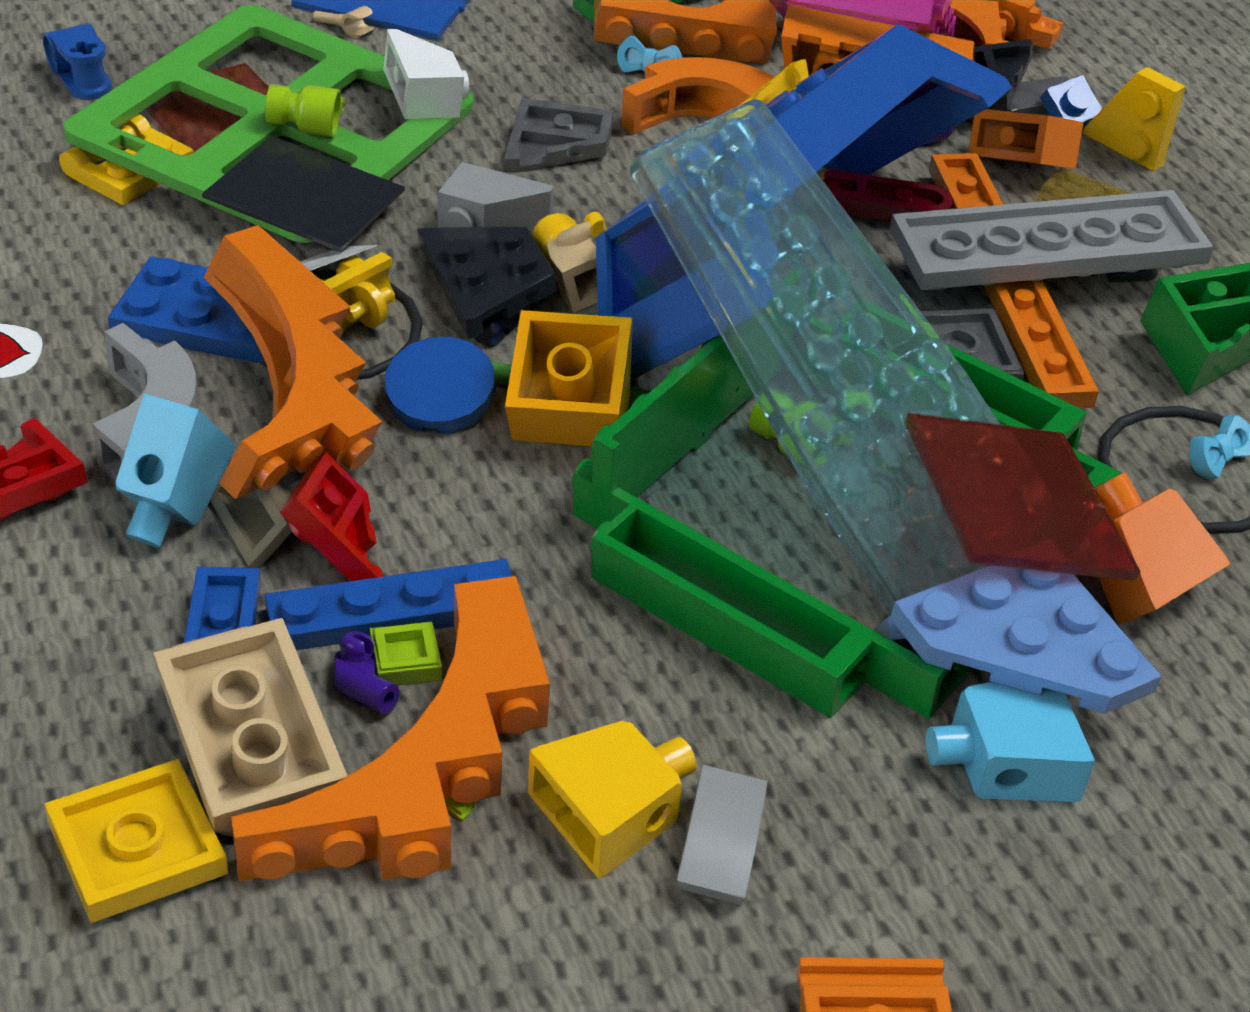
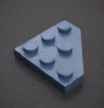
M1047 544L895 601L890 616L893 623L927 664L951 670L953 662L990 672V682L1040 695L1042 689L1047 688L1080 698L1079 707L1104 714L1154 693L1162 677Z

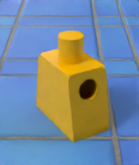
M619 721L529 750L527 793L599 879L675 824L679 813L682 790L681 779L693 774L696 771L697 763L690 745L683 738L675 737L654 748L632 723Z

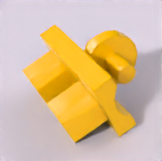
M383 252L366 260L353 255L340 262L335 276L325 281L320 279L351 307L340 326L342 329L358 321L369 328L378 327L386 322L388 318L387 306L395 302V294L389 280V270L393 266L392 257Z

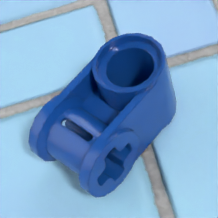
M90 23L43 34V46L50 68L55 75L58 74L74 97L94 100L101 98L112 90L111 80L104 71L102 59L106 55L105 44L96 35Z

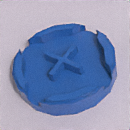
M449 336L429 337L409 344L393 357L385 372L387 403L394 416L414 430L424 432L423 427L429 429L437 428L438 434L459 431L475 424L488 413L493 403L492 396L495 392L494 367L486 353L469 341Z

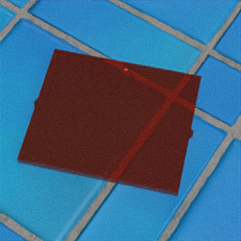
M908 413L904 423L970 563L1136 581L1141 571L1064 433Z

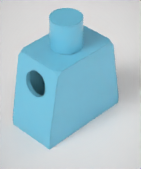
M144 393L116 479V490L137 505L125 534L127 537L137 542L160 548L171 519L193 526L200 522L236 444L199 409Z
M994 682L969 686L960 694L952 725L928 727L926 731L925 746L930 764L932 766L964 764L975 795L983 799L1078 802L1083 797L1095 763V759L1066 694L1043 688L1041 694L1036 695Z

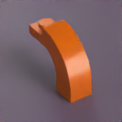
M675 58L645 66V79L623 89L621 128L634 135L672 118L682 116H703L721 121L722 118L774 76L746 64L717 58Z

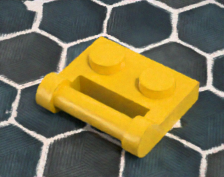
M141 114L135 115L118 128L178 155L187 156L194 153V149L151 128L149 122ZM72 147L59 156L60 166L67 176L121 205H125L161 184L108 160L96 165V163L104 158L78 147ZM130 149L124 150L125 152H128L132 155H135L137 153Z

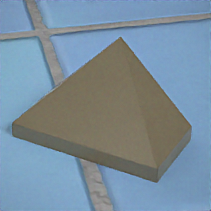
M225 471L221 474L220 480L222 479ZM281 480L266 491L259 488L238 499L232 497L218 482L210 499V502L250 568H260L292 533L287 519L280 512L293 491Z

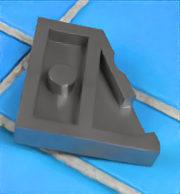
M521 98L504 157V172L513 173L606 156L613 128L614 110Z

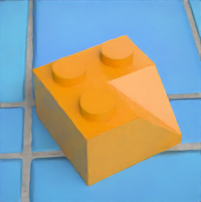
M521 310L505 403L512 440L591 447L596 434L603 426L611 425L628 411L633 331L632 318Z

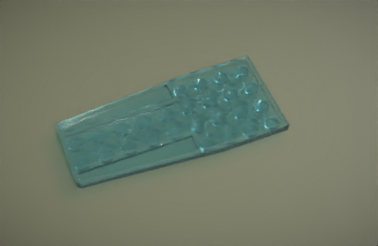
M757 99L750 100L643 150L631 163L630 173L798 475L890 616L895 601L989 566L1035 534L1056 511L968 374L951 353L948 345L942 341L765 103Z

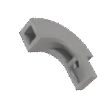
M124 323L104 331L109 374L135 394L138 399L129 406L92 424L98 467L115 482L144 393L199 409L196 373L193 363L185 350L175 340L156 349L150 340L141 338Z

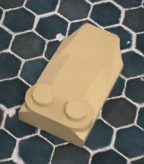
M283 618L249 627L237 628L153 652L154 664L203 800V810L214 832L233 837L231 816L286 804L333 785L347 777L343 763Z

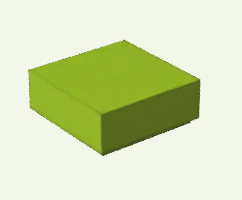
M433 622L370 628V636L375 643L372 654L376 661V676L397 686L442 680V664Z

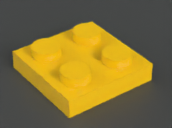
M179 759L44 803L48 824L90 923L228 874L226 854Z

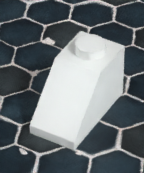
M387 29L383 70L404 119L460 118L462 99H466L469 94V79L467 72L461 70L453 52L398 29Z

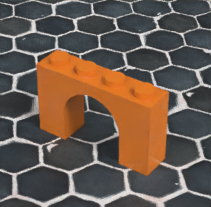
M594 0V41L620 45L627 37L634 35L645 48L662 50L670 45H676L682 54L753 64H768L777 33L776 10L769 0H721V3L709 7H688L669 0Z

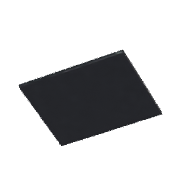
M270 136L202 193V198L341 252L405 191V187Z

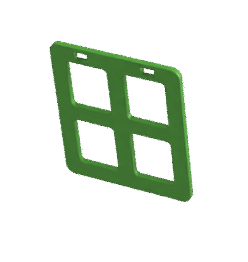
M244 5L68 118L64 122V138L68 143L250 223L259 225L289 240L311 242L309 239L202 198V193L270 136L292 138L352 164V167L390 180L471 113L474 96L469 91L468 97L462 99L460 118L408 119L386 138L379 141L371 140L340 126L337 128L335 137L303 133L298 129L296 123L292 121L285 125L266 123L265 104L267 95L204 70L251 37L265 38L321 61L287 85L292 92H300L306 85L341 90L355 79H365L389 90L392 89L383 70L385 56L257 5ZM172 91L183 92L242 117L197 151L187 156L178 155L118 129L123 123ZM123 146L137 153L135 155H132L128 152L118 149V147Z

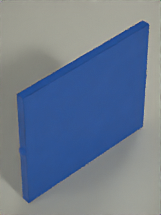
M291 0L294 8L333 14H346L361 6H367L372 10L373 14L363 18L365 24L385 29H398L411 35L438 41L459 13L464 12L465 6L470 0Z

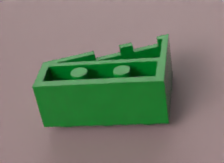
M1250 263L1160 277L1140 322L1187 395L1250 361Z

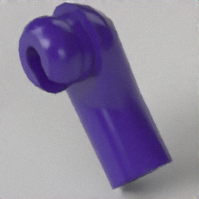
M348 632L342 636L339 644L340 651L335 654V687L345 697L381 714L390 713L395 708L399 699L400 692L398 686L376 676V661L372 654L375 643L372 637L363 632Z

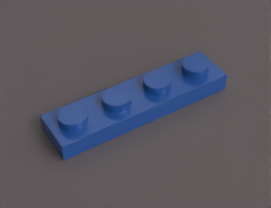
M507 559L280 591L264 594L265 610L268 621L283 618L295 649L302 650L340 644L342 636L348 632H363L370 635V628L433 622L434 629L454 627V584L510 577L512 573Z

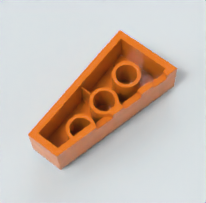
M788 4L781 35L784 68L793 62L806 59L809 76L821 68L826 70L895 25ZM910 29L974 61V41Z

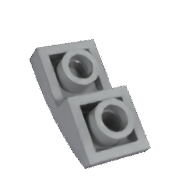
M702 764L686 830L687 835L675 881V889L742 905L751 873L768 781Z

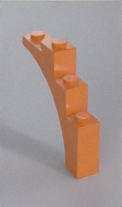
M259 225L225 235L204 278L232 306L257 343L267 364L273 389V417L268 425L241 441L219 485L235 499L259 488L266 491L272 488L283 476L295 470L299 473L307 471L325 452L343 469L348 468L350 471L358 469L374 451L375 445L371 441L383 421L355 397L359 387L355 382L366 362L340 340L343 334V329L340 326L351 307Z
M516 576L454 584V632L456 647L443 684L416 724L380 757L339 782L286 804L231 816L235 861L239 881L255 878L273 880L282 878L292 872L329 866L346 868L360 861L378 859L382 880L399 877L422 878L436 871L451 869V822L445 799L453 798L459 803L469 804L480 801L483 798L500 796L502 749L497 734H519L530 729L548 727L550 682Z

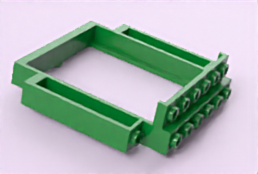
M797 267L781 282H775L771 285L776 295L747 321L704 342L697 353L682 365H676L672 368L666 379L647 395H640L634 401L631 408L611 425L603 426L598 431L591 446V454L593 456L585 458L579 463L571 479L573 487L572 515L597 528L590 543V550L592 551L591 578L829 718H832L861 686L867 683L929 719L972 671V667L953 662L951 670L925 663L917 654L637 497L692 448L698 450L708 441L712 430L781 369L1057 509L1016 555L1047 544L1065 564L1084 543L1085 534L1098 527L1108 516L1094 488L1114 478L1121 472L1078 451L1087 412L860 301L842 317L836 316L829 323L828 327L811 319L816 275Z

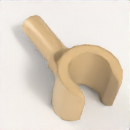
M361 6L346 14H333L321 11L313 13L314 22L342 27L345 34L354 39L375 30L374 27L367 26L363 21V18L373 14L372 10L367 6Z

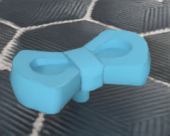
M634 35L627 37L620 44L617 51L618 64L624 73L638 70L645 72V66L669 59L683 58L676 45H670L660 51L654 48L646 49Z
M1228 415L1222 419L1218 434L1210 437L1197 436L1192 438L1190 441L1189 458L1194 471L1205 479L1213 480L1221 475L1225 463L1229 460L1249 456L1250 424L1239 415Z

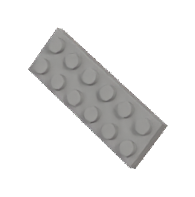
M1174 190L892 214L890 232L920 290H945L951 287L973 285L991 286L996 283L1041 281L1047 278L1069 276L1086 277L1092 274L1122 271L1136 272L1143 269L1164 267L1181 268L1186 265L1209 263L1213 251V245Z

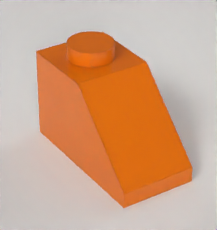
M986 109L974 116L968 153H977L979 157L1076 169L1083 122L1048 115Z

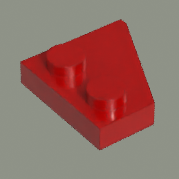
M36 418L30 419L20 426L23 439L6 451V447L0 445V521L7 519L16 511L41 501L58 499L64 496L67 491L88 483L84 463Z
M325 452L307 470L280 514L287 519L290 529L300 540L316 547L350 581L383 577L382 569L369 562L367 557V551L377 544L375 530L369 518L371 508L368 493Z

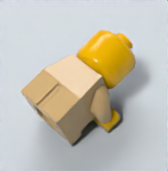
M595 211L589 213L585 217L584 222L577 224L574 219L566 214H550L542 218L535 225L532 232V237L555 272L560 295L572 313L597 303L596 245L592 242V239L606 230V226L604 225V218L599 212Z

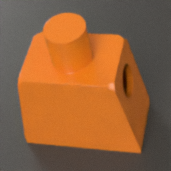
M1126 471L1094 488L1111 519L1086 533L1084 543L1113 615L1120 625L1157 610L1230 565L1226 555L1177 491L1169 488L1142 501Z

